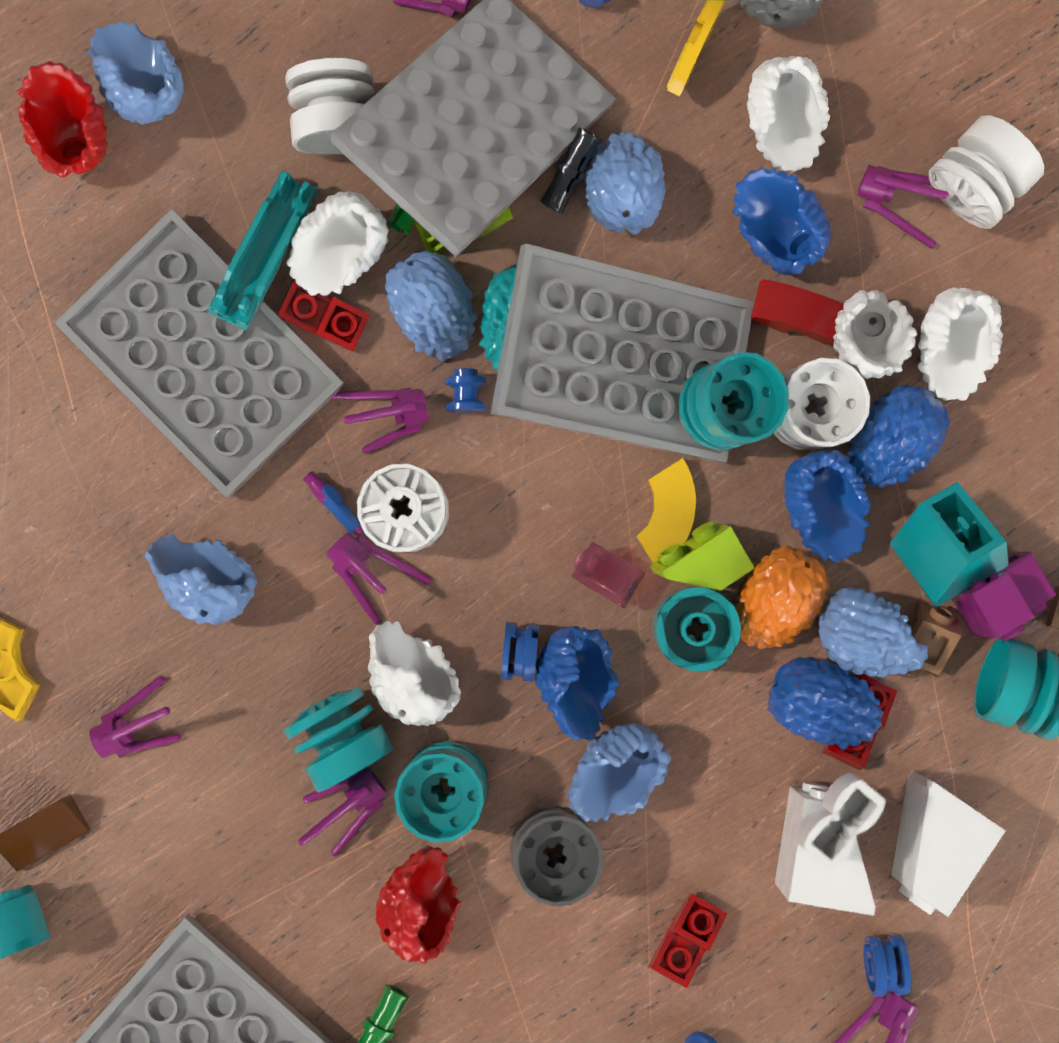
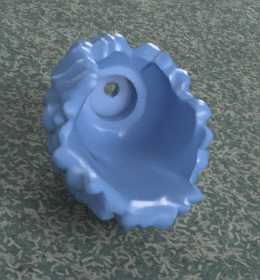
M121 21L117 24L110 23L104 28H95V36H92L90 39L92 48L86 52L93 59L92 66L95 72V80L100 82L99 92L106 99L107 106L113 111L118 112L124 120H129L132 123L138 122L141 125L161 121L166 115L173 114L181 103L182 94L184 93V81L180 67L175 64V57L170 54L165 41L147 37L139 30L135 22L128 25L126 22Z
M621 132L619 135L613 133L607 142H602L598 145L590 159L589 169L585 171V182L587 183L585 198L588 200L587 205L593 215V219L598 221L600 225H603L604 229L615 233L627 229L631 234L635 235L642 228L652 226L655 219L659 216V210L663 206L662 201L665 195V182L663 180L665 173L662 170L663 164L660 153L655 151L648 142L645 143L641 135H634L631 132L627 134ZM626 210L629 211L628 214H624L623 212Z
M422 251L413 253L405 261H398L395 268L390 269L386 274L385 289L388 293L389 309L395 317V322L402 329V334H405L409 341L415 343V352H425L427 357L435 356L441 362L448 358L460 357L462 351L468 350L469 341L474 338L475 325L473 323L477 319V314L473 312V306L470 303L472 292L462 280V275L455 270L453 262L448 261L446 256L439 255L437 252Z
M169 534L167 538L159 537L156 542L150 544L148 551L145 552V558L150 563L152 573L156 576L159 589L163 591L165 601L169 602V606L179 611L183 617L194 620L197 624L209 622L211 625L228 622L231 618L241 615L249 600L254 597V588L258 580L255 573L251 570V565L246 563L243 557H237L235 551H228L226 545H222L221 540H216L213 544L211 539H207L204 543L201 541L194 544L183 543L173 534Z
M848 587L838 590L836 594H831L830 600L822 607V612L819 614L820 619L818 620L821 644L827 650L828 657L832 661H836L843 670H851L858 675L866 674L871 677L885 678L888 674L899 673L905 675L908 671L921 669L924 666V661L928 660V654L926 653L928 651L927 645L917 643L916 639L911 635V627L906 624L908 617L900 615L899 604L885 602L883 597L876 598V595L872 592L867 593L863 589Z
M633 722L630 725H618L609 731H603L587 744V750L584 752L576 768L577 772L572 775L573 781L568 791L569 807L578 815L582 822L586 823L591 820L596 823L599 819L607 822L611 813H616L617 815L633 814L637 808H644L654 787L661 785L665 781L664 777L668 774V764L671 761V755L663 749V742L660 741L659 736L648 726Z

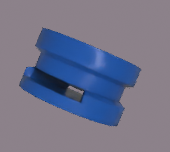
M506 622L501 679L511 680L513 676L522 677L523 681L534 682L539 625L528 624L525 628L518 627L515 622ZM511 638H516L513 664L509 663Z
M900 934L889 935L886 940H880L878 936H867L865 942L870 944H864L863 956L866 979L871 995L873 997H884L887 992H894L896 996L908 995L911 989V970L909 955L903 937Z

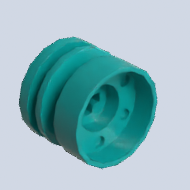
M739 352L698 369L685 381L679 396V415L685 430L697 443L709 449L729 450L771 436L784 421L788 411L789 391L783 374L770 360L756 353Z
M1001 638L995 640L982 663L974 694L976 717L1006 728L1016 723L1019 731L1029 735L1034 733L1035 736L1048 741L1059 736V654L1057 655L1056 652L1045 648L1037 653L1034 645L1012 638L1006 641H1002Z
M360 686L353 690L333 693L300 712L290 726L282 730L287 739L302 731L306 732L308 739L293 748L295 754L315 748L318 756L304 770L317 793L345 780L394 749L382 724L366 729L361 728L359 722L373 710L370 704L352 712L349 704L365 695Z
M450 740L433 742L420 749L400 775L394 794L396 812L404 826L417 837L435 843L454 841L468 833L480 818L490 787L488 770L480 756L467 745ZM442 778L448 779V786L452 787L449 794H444L442 786L438 785Z

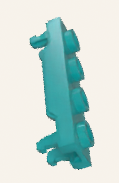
M284 170L280 172L269 195L262 202L231 260L224 279L208 307L209 314L247 331L292 245V238L295 237L302 219L307 216L318 195L319 189L310 185L307 181L300 184L292 178L289 172Z

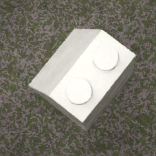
M911 771L907 777L892 876L902 884L898 891L931 915L937 909L949 917L1005 833V830L935 782Z
M803 782L802 788L790 786L775 885L789 902L874 916L875 904L857 838L852 851L845 860L831 869H827L795 841V834L799 824L808 813L822 806L828 786L813 782Z

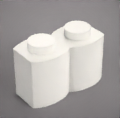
M851 773L844 774L829 787L824 796L822 806L812 810L803 818L796 830L795 841L827 869H831L839 865L850 854L856 842L857 834L868 830L878 820L884 809L885 799Z

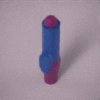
M313 471L308 473L303 480L310 487L318 501L325 505L349 533L358 536L362 535L364 531L358 517L342 501L340 493L320 479Z

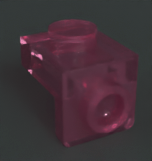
M592 542L588 549L578 556L572 578L625 609L645 573Z

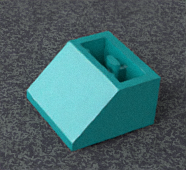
M959 482L921 502L890 542L892 550L935 608L1009 566L1006 540Z

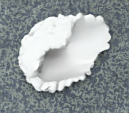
M791 55L788 58L775 57L764 61L753 72L748 93L749 127L754 131L755 138L758 141L756 148L759 152H764V159L770 160L773 167L790 173L812 166L813 158L819 155L818 147L825 143L821 132L827 128V123L830 120L827 91L822 88L823 81L816 65L811 59L806 57L802 58Z
M338 192L335 195L328 196L324 203L318 204L314 212L302 219L301 225L297 230L298 232L295 233V237L291 240L293 248L290 251V258L286 264L291 267L289 275L296 280L295 283L307 290L310 296L318 293L326 296L332 291L341 294L344 285L348 286L351 283H356V279L361 277L363 272H368L370 267L380 259V255L386 248L385 245L389 243L387 238L389 230L386 227L387 220L383 217L381 210L370 203L363 194L354 192Z
M954 287L937 295L934 303L930 304L920 330L921 340L918 343V347L921 351V362L918 368L920 372L924 373L922 379L928 383L929 391H932L936 398H942L944 401L955 399L967 400L969 393L977 391L978 383L986 382L984 372L991 370L994 364H997L999 361L998 355L1001 354L1000 345L1002 344L1003 333L1000 331L1002 316L1000 314L1001 306L998 304V299L994 298V296L990 297L981 290L973 291L968 288L958 289Z
M860 290L845 301L843 310L838 312V317L835 319L836 334L833 336V348L839 353V360L853 366L865 379H870L871 377L879 379L884 375L891 376L893 372H901V365L904 360L911 357L910 350L915 346L914 337L917 335L915 328H912L913 317L908 313L906 306H903L899 300L888 302L885 293L878 290L869 292ZM875 317V323L869 324V319Z
M385 621L382 625H376L374 631L368 637L370 641L368 671L371 674L369 680L372 686L371 691L378 698L380 707L391 718L400 719L406 725L429 726L437 721H442L447 713L452 712L453 707L458 704L461 690L458 687L459 679L455 676L456 671L450 668V661L444 659L445 654L442 652L441 645L432 646V640L430 639L423 641L420 637L414 638L410 634L404 633L398 621L393 624Z

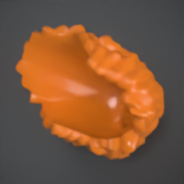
M785 545L772 550L770 556L762 557L760 563H755L754 569L747 576V580L744 584L740 585L737 597L738 602L732 604L739 616L741 625L740 637L742 641H745L749 647L756 646L760 650L767 647L772 649L774 646L782 647L784 643L790 644L795 642V636H798L801 630H809L817 615L822 612L821 608L824 605V601L829 597L830 584L829 577L826 576L825 567L814 557L806 556L802 548H792Z

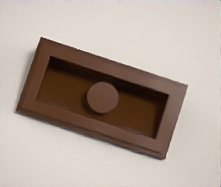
M70 794L0 833V854L16 871H19L88 832L90 828Z

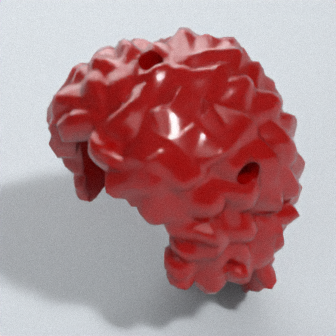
M47 61L39 66H31L29 68V76L24 77L22 80L23 87L16 91L23 98L18 116L24 128L23 137L25 138V143L31 146V152L37 156V162L48 173L65 178L71 173L81 175L86 172H92L97 164L101 163L102 159L106 156V148L108 146V142L105 140L108 128L105 125L103 108L95 103V97L91 93L93 87L89 83L83 82V77L75 74L72 69H68L65 64H54L52 61Z
M425 846L416 853H412L409 856V860L394 869L389 880L381 888L379 899L376 902L375 921L380 928L382 941L388 944L389 949L394 950L395 955H399L402 960H407L408 962L419 961L425 964L428 959L438 958L444 952L445 946L450 942V934L454 931L453 923L457 920L455 914L459 911L458 907L461 906V901L455 896L458 892V887L452 885L453 880L447 875L445 863L448 859V854L442 852L440 847Z

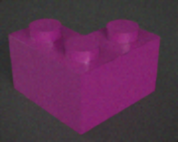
M1017 552L1008 557L1009 566L951 599L972 635L989 637V639L1001 638L1002 641L1009 640L1025 630L1024 623L1047 608L1045 601L1056 596L1055 591L1032 552Z

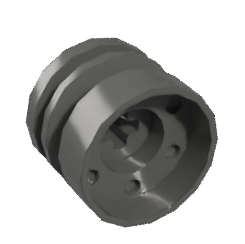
M558 807L542 808L526 816L514 830L510 843L511 864L523 890L537 902L553 907L572 905L587 897L599 882L603 869L602 847L591 828L585 822H582L575 813ZM559 843V849L563 856L560 859L553 857L549 862L548 856L544 851L547 846L554 848Z

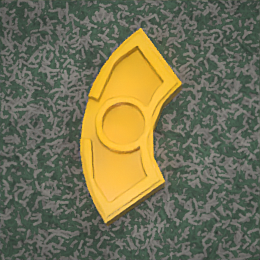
M707 0L666 86L668 88L667 91L677 96L682 94L726 0Z
M683 458L648 480L653 494V512L647 526L636 538L652 563L659 560L658 554L667 547L685 543L693 526L696 511L695 487L689 468Z
M0 617V710L19 722L25 717L41 683L28 673L21 660L20 642L24 629Z

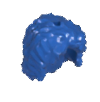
M760 167L756 171H749L743 180L736 183L737 194L733 198L736 206L732 213L740 217V234L749 242L754 255L761 257L764 264L771 265L772 270L777 271L779 274H801L806 265L817 263L825 255L832 236L830 223L827 221V217L824 214L825 209L818 203L814 191L804 189V186L798 182V176L793 174L787 175L784 170L777 171L773 167L770 170L766 167Z
M899 385L891 392L884 394L879 400H876L870 407L869 415L863 428L850 440L852 446L848 449V455L851 458L849 464L854 465L856 474L862 477L863 481L870 487L878 485L879 488H884L888 484L895 485L897 482H907L912 474L924 470L930 459L940 451V446L945 441L950 420L948 410L939 399L933 396L932 391L929 392V390L919 386Z
M820 450L816 453L810 452L808 456L795 460L789 466L785 473L784 497L786 501L784 505L790 514L792 528L799 530V535L803 538L802 545L806 548H811L812 553L819 554L822 560L826 561L829 559L832 563H835L839 560L844 561L853 553L856 554L862 551L861 543L867 537L864 530L870 526V523L864 516L869 513L871 502L866 495V485L863 483V478L856 475V468L854 465L849 464L850 459L844 456L840 450H834L833 452Z
M579 626L562 627L554 632L549 640L545 642V647L542 648L535 667L537 671L535 684L541 690L542 701L548 703L547 710L553 712L554 719L560 726L563 734H568L574 741L592 740L595 738L596 732L600 731L599 723L605 721L602 710L610 706L611 699L616 698V688L620 685L619 678L612 670V664L609 661L612 657V649L609 648L608 641L602 637V632L599 629L588 630L586 627L580 628Z
M798 657L782 665L774 676L773 686L769 691L768 711L774 715L777 722H780L782 726L789 729L791 733L800 735L806 740L813 739L821 745L837 744L842 750H845L849 745L859 746L862 741H872L874 733L882 725L880 718L883 715V711L878 707L880 700L875 698L872 690L868 689L866 680H859L858 677L852 676L849 670H843L839 665H833L826 660L818 661L813 657Z

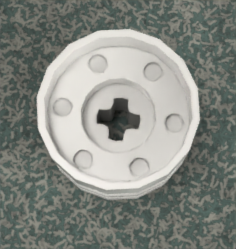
M324 58L295 65L287 70L285 76L286 87L290 90L287 96L288 104L297 110L290 117L292 146L297 151L306 154H343L330 142L332 132L375 95L374 89L371 86L373 82L371 67L362 61L347 58Z
M986 115L980 116L958 139V147H951L942 156L943 159H939L928 171L932 187L949 193L948 199L941 200L955 214L979 228L991 229L1003 218V214L1007 213L1014 206V198H1021L1044 175L1045 165L1040 153L1031 141L1017 128L1000 118Z
M819 358L782 373L789 391V405L782 425L774 432V435L782 443L798 450H816L833 447L850 441L863 428L869 415L870 394L865 380L853 366L839 359ZM810 400H813L816 407L811 410L812 413L808 414L805 407L808 406Z
M391 464L375 471L363 484L357 499V516L364 533L376 545L393 552H418L431 546L443 534L449 519V501L443 487L426 470L411 464ZM408 497L410 499L408 507L413 510L412 514L409 517L401 515L397 520L395 518L397 510L392 507L393 503L396 500L403 502Z

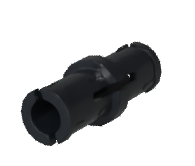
M578 127L575 137L563 159H558L555 165L557 171L540 202L556 212L564 213L579 181L583 182L586 177L585 170L601 142V138L586 129Z

